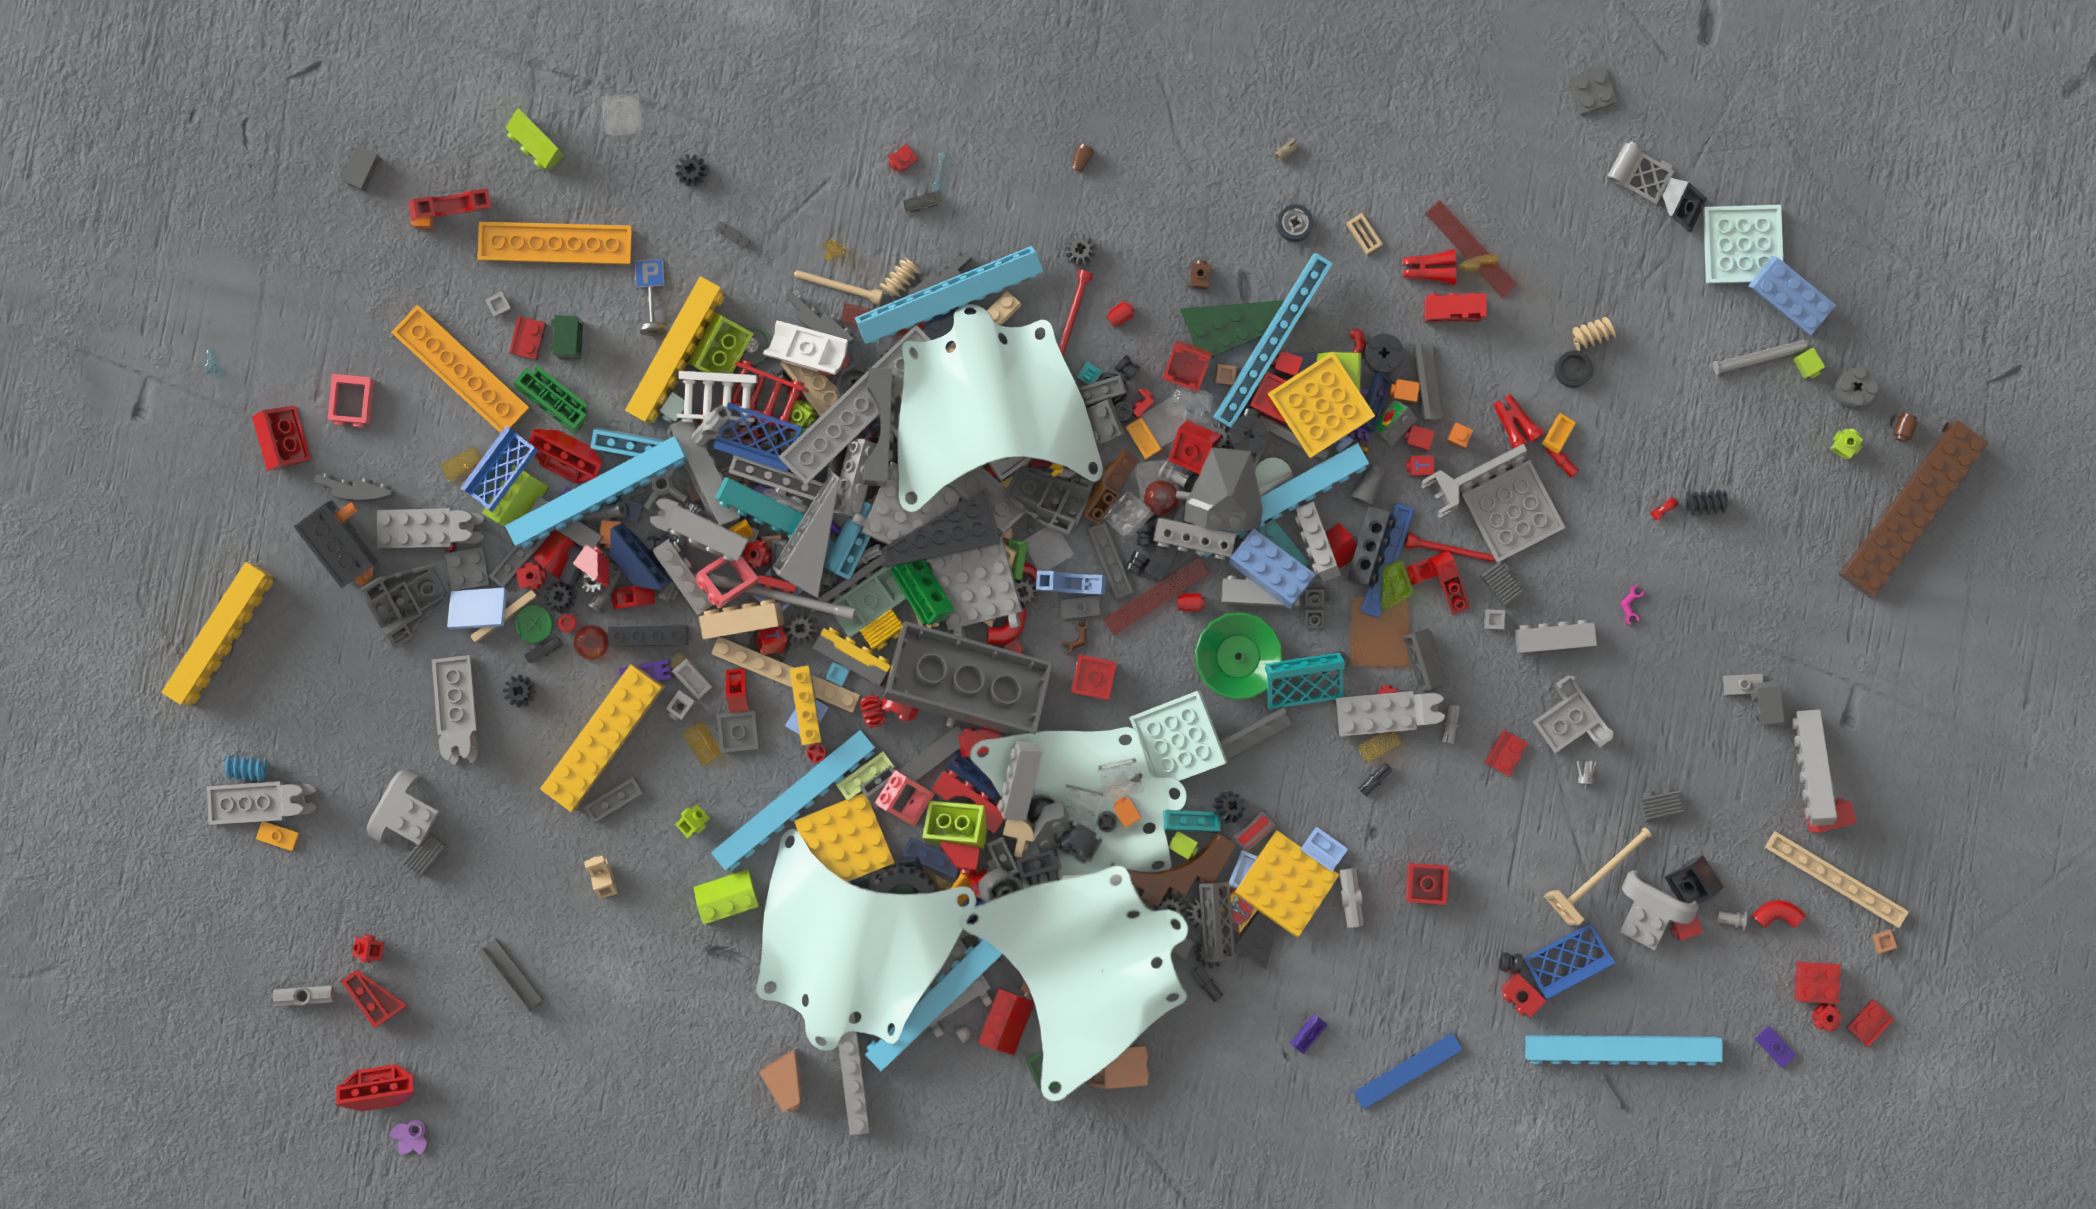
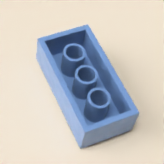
M1774 256L1770 258L1748 285L1750 289L1808 335L1814 333L1836 306L1781 259Z
M1255 529L1250 532L1230 557L1229 561L1231 566L1290 610L1313 582L1316 575Z

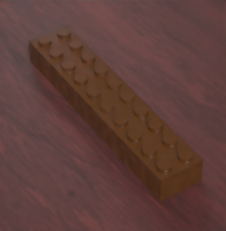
M1959 420L1951 422L1839 575L1869 598L1876 597L1989 442Z

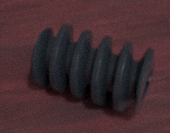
M1711 490L1707 494L1705 491H1701L1700 495L1698 492H1693L1692 495L1690 492H1687L1685 496L1686 510L1690 511L1692 516H1695L1696 510H1698L1699 515L1703 514V510H1706L1707 515H1710L1711 509H1713L1715 514H1718L1719 509L1725 514L1728 506L1727 492L1724 490L1722 493L1721 490H1716L1714 493Z

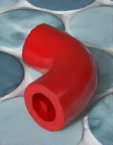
M1027 609L1017 612L1021 624L1018 627H1010L1008 615L1007 622L1003 626L987 627V644L1002 646L1016 640L1024 630Z
M1774 900L1766 902L1751 917L1765 929L1776 919H1783L1792 928H1795L1806 917V913L1789 901Z

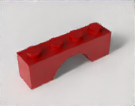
M488 188L449 196L416 198L408 202L412 221L485 211L491 208Z
M949 770L948 773L944 771L931 790L946 801L955 796H966L977 805L985 806L987 829L995 834L1004 821L1001 812L998 810V803L994 805L989 802L991 799L983 792L978 794L973 791L975 787L967 781L964 784L958 780L959 776L953 771Z

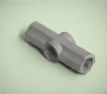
M720 405L711 413L704 415L703 422L692 433V440L696 445L702 447L711 439L719 436L720 429L731 418V412L727 407Z
M1356 868L1339 870L1342 887L1341 901L1345 910L1347 928L1364 926L1361 909L1362 895L1358 886Z
M333 985L274 989L273 991L274 1006L334 1002L335 997ZM301 991H305L307 993L308 997L306 1001H303L300 998Z

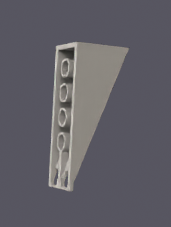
M832 471L772 567L780 577L818 598L837 488L841 481V478Z

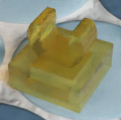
M829 238L822 246L827 250L823 258L831 261L835 256L843 255L846 247Z

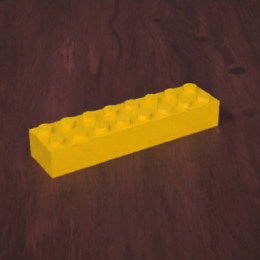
M701 276L699 277L625 411L648 425L657 421L661 405L663 406L669 398L667 395L670 389L673 390L678 383L679 371H685L688 365L686 363L688 357L694 353L697 347L695 345L698 339L701 340L707 323H710L715 314L716 307H720L725 299L721 287Z
M245 562L161 693L180 705L191 706L199 700L201 696L199 694L200 691L210 683L211 674L213 671L216 672L221 666L222 662L220 660L230 652L232 648L231 643L241 635L242 626L252 618L253 609L261 604L263 601L262 596L266 590L268 591L272 587L275 576L256 564Z
M630 664L541 786L540 790L570 812L575 811L665 686L635 664Z

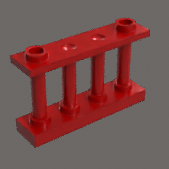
M745 360L742 363L735 361L734 365L742 367L741 375H748L749 371L759 374L758 383L755 384L750 397V410L773 417V409L782 385L786 384L793 387L783 415L779 417L780 420L790 423L791 419L789 418L800 390L809 392V389L804 387L805 383L793 380V383L753 368L754 364ZM768 377L776 382L766 409L760 412L756 410V403L765 379ZM741 382L736 383L731 396V403L742 407V404L739 403V397L743 389ZM723 397L721 398L720 405H723ZM768 422L769 424L776 426L774 422ZM792 428L785 429L790 432L794 431Z

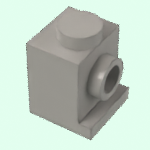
M679 690L666 710L669 711L668 715L674 720H684L697 701ZM680 703L684 705V709L681 711L678 710V704Z

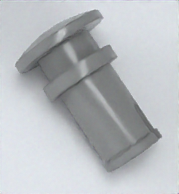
M767 423L766 427L769 434L778 430L777 426H773L772 429V424ZM777 434L771 436V439L775 446H777L778 439ZM768 438L763 440V443L760 445L766 451L773 448Z
M1166 461L1159 471L1158 479L1163 476L1165 480L1168 481L1169 479L1184 487L1189 476L1175 470L1173 466H1167L1168 462Z
M1719 911L1717 923L1734 925L1736 928L1741 926L1742 931L1745 930L1748 922L1747 912L1744 915H1740L1738 912L1733 914Z

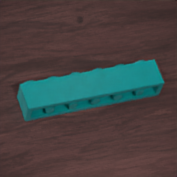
M724 477L715 496V499L720 500L719 505L728 509L732 506L737 509L736 513L745 517L749 514L754 517L753 521L761 525L766 522L771 525L770 529L778 533L781 530L788 533L786 536L788 538H791L804 517V514Z

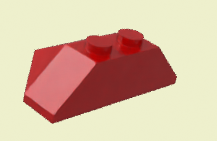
M534 429L532 431L529 443L538 449L534 456L543 468L575 484L587 482L598 477L603 463L595 450L591 449L590 445L560 430Z
M396 1064L357 1070L336 1087V1105L361 1112L400 1106L414 1094V1076Z

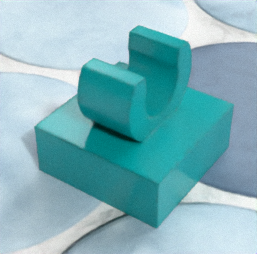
M1087 361L1077 375V378L1089 385L1097 382L1103 371Z

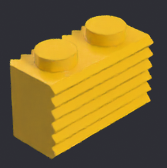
M890 609L861 629L860 632L873 650L877 648L879 651L888 645L886 641L893 637L895 640L899 637L903 624L893 610Z

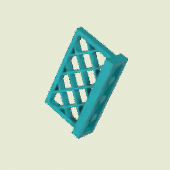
M1333 653L1266 663L1268 709L1343 698V669H1345V661L1341 654ZM1338 670V674L1333 679L1327 676L1330 671ZM1312 673H1319L1320 676L1314 682L1309 679ZM1294 676L1302 677L1296 684L1290 681ZM1281 678L1283 681L1277 688L1272 685V679ZM1326 678L1330 682L1323 689L1318 684ZM1305 681L1309 682L1311 685L1306 691L1299 688ZM1288 683L1293 688L1285 694L1281 689ZM1333 685L1337 686L1338 693L1330 694L1327 692ZM1315 687L1321 691L1317 696L1311 697L1309 695ZM1296 690L1302 694L1298 699L1290 698ZM1277 693L1283 696L1279 702H1273V698Z

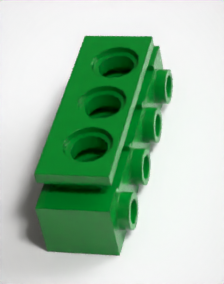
M538 365L534 367L535 373L526 368L514 381L515 388L575 435L587 422L586 413L588 412V405Z
M925 561L895 566V569L890 571L922 625L927 623L931 625L946 620L954 611L952 603L947 598Z

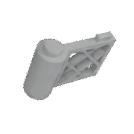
M1634 142L1625 143L1607 179L1656 205L1674 173V170L1671 169L1672 165L1663 160L1660 163L1644 154L1639 149L1640 146ZM1642 159L1649 162L1651 170L1641 171L1640 163ZM1661 169L1667 172L1665 179L1658 182L1655 171ZM1652 172L1654 183L1645 185L1643 174ZM1639 176L1641 187L1635 188L1630 185L1633 177ZM1655 185L1657 190L1655 198L1648 195L1646 187Z

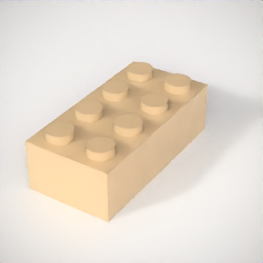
M775 599L760 601L758 606L756 602L741 605V609H738L737 605L722 608L723 612H719V609L704 611V615L699 616L702 637L707 639L784 625L785 621L781 602H775Z

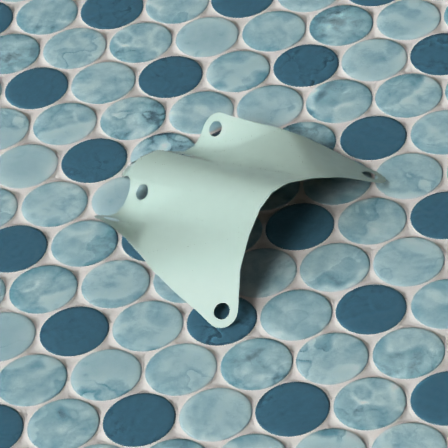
M967 304L955 311L954 326L948 334L927 342H904L902 346L904 386L898 426L899 502L906 511H917L943 486L962 474L982 464L1004 457L1025 456L1044 459L1067 466L1090 481L1095 482L1101 478L1103 466L1084 401L1056 343L1052 326L1048 321L1040 320L1023 327H1004L995 323L984 308L974 304ZM971 307L976 310V313L967 315L964 313V310ZM1039 327H1043L1046 331V335L1042 340H1037L1034 335L1035 330ZM999 333H1003L1008 341L1006 345L1000 342L998 338ZM952 340L956 343V349L952 353H947L945 346L947 342ZM910 347L915 348L918 352L917 359H913L909 355ZM1090 462H1095L1098 466V472L1095 475L1089 472L1088 465ZM910 491L915 492L918 498L917 502L913 505L908 504L905 500L906 494Z
M1124 727L1109 731L1090 732L1043 731L1037 732L1036 735L1028 733L984 740L972 748L970 753L972 761L991 779L1000 796L1003 797L1002 787L1003 783L1007 781L1006 771L1008 765L1011 764V750L1015 748L1016 741L1038 743L1042 750V757L1032 797L1044 794L1051 797L1055 802L1063 800L1069 813V820L1074 821L1072 825L1076 826L1077 823H1080L1097 833L1095 837L1098 840L1100 837L1102 838L1103 842L1091 861H1086L1085 864L1078 862L1075 859L1076 856L1071 853L1065 854L1057 848L1062 867L1057 871L1059 880H1062V876L1099 873L1110 868L1112 863L1140 872H1156L1171 868L1172 863L1165 830H1163V811L1182 809L1186 802V791L1184 786L1174 778H1157L1150 774L1139 736L1134 729ZM1124 734L1130 735L1132 742L1129 745H1121L1119 743L1120 736ZM987 746L989 748L987 756L978 757V749ZM1134 772L1142 774V778L1138 781H1131L1129 776ZM1171 788L1180 790L1181 795L1177 800L1170 797L1169 790ZM1122 796L1125 798L1130 796L1142 815L1141 819L1127 828L1124 827L1113 810L1114 802ZM1103 811H1111L1116 816L1117 824L1111 832H1103L1098 827V816ZM1146 823H1154L1156 830L1151 834L1144 833L1143 826ZM1063 832L1057 834L1058 840ZM1034 840L1033 842L1029 841L1027 852H1023L1021 858L1040 853ZM1156 861H1163L1165 863L1164 867L1159 870H1154L1152 864ZM1040 874V883H1048L1046 874ZM1022 878L1024 889L1029 888L1028 879Z
M790 829L781 838L766 900L761 967L756 992L761 999L784 1003L799 1011L805 1019L807 1038L820 1050H833L837 1047L841 1036L851 1031L876 1035L886 1042L893 1044L898 1040L904 1022L913 1007L942 968L962 931L959 924L960 918L967 910L975 907L976 896L968 887H958L931 894L909 895L876 893L860 889L844 882L830 872L811 854L799 832L795 829ZM793 836L795 838L794 845L791 848H786L785 841L787 837ZM960 894H967L969 896V904L966 907H961L957 903V898ZM769 981L776 983V990L771 994L764 991V986ZM804 994H807L809 997L807 1007H804L802 1004ZM853 1012H860L861 1020L856 1024H852L849 1021V1016ZM890 1023L895 1025L893 1036H889L887 1032ZM815 1037H823L827 1042L826 1045H818Z
M1114 866L1099 873L1035 885L971 908L963 913L960 918L959 924L961 928L988 941L1004 954L1021 973L1030 989L1036 1005L1043 1046L1041 1089L1043 1095L1048 1100L1057 1101L1067 1096L1075 1088L1117 1058L1144 1030L1164 1013L1186 1000V992L1177 979L1170 959V952L1173 946L1183 941L1187 935L1186 922L1182 916L1171 910H1148L1137 896L1130 882L1129 875L1123 867ZM1113 874H1119L1122 877V882L1118 886H1112L1109 882ZM1137 910L1140 912L1137 918L1131 919L1127 917L1129 911ZM971 914H977L979 916L978 921L973 925L967 924V917ZM1171 919H1177L1181 922L1179 930L1172 928L1170 924ZM1156 956L1161 957L1163 960V964L1159 969H1153L1150 964L1151 960ZM1169 994H1179V998L1176 1001L1169 1002L1166 1000ZM1053 1081H1058L1062 1085V1089L1058 1094H1052L1048 1089L1049 1084Z

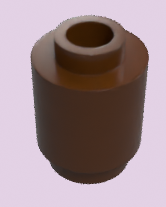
M1902 413L1898 417L1893 432L1896 440L1900 442L1912 440L1917 425L1916 416Z

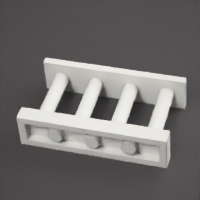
M679 371V379H684L683 383H685L684 414H677V417L682 418V422H693V418L703 419L705 414L711 413L712 385H714V381H722V385H724L723 406L726 407L728 402L731 403V387L734 386V382H741V386H743L742 407L750 409L751 387H753V383H758V376ZM695 380H703V384H705L703 415L692 414V395ZM731 417L730 419L736 421L742 417ZM746 418L749 425H751V422H756V418ZM740 421L739 425H745L744 421Z

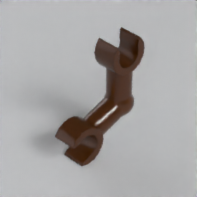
M1087 619L1085 627H1080L1079 620L1076 621L1078 639L1061 644V646L1066 644L1070 646V650L1064 654H1070L1073 649L1087 643L1086 629L1089 625Z

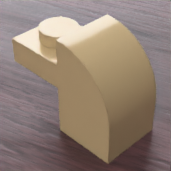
M1027 818L1026 821L1006 820L1003 835L1018 838L1014 852L1015 857L1021 858L1022 853L1027 852L1029 841L1033 842L1034 840L1033 823Z
M603 855L584 861L585 868L591 876L593 889L599 899L618 894L611 867Z

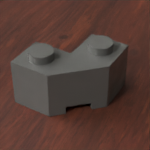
M1063 800L1044 806L1040 817L1032 824L1034 842L1040 853L1059 848L1057 834L1071 830L1069 813Z

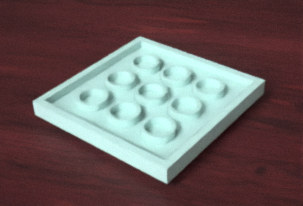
M1781 205L1703 208L1706 284L1751 283L1772 256L1778 257L1783 261Z
M1200 690L1129 717L1133 729L1139 736L1149 771L1154 777L1174 778L1180 781L1227 763Z

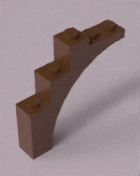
M1215 833L1208 844L1196 856L1181 865L1156 872H1140L1126 869L1133 888L1136 890L1140 889L1137 895L1142 897L1141 902L1150 907L1152 904L1158 906L1168 888L1169 891L1179 896L1180 893L1187 894L1195 878L1202 883H1215L1236 844ZM1112 863L1110 868L1119 865Z

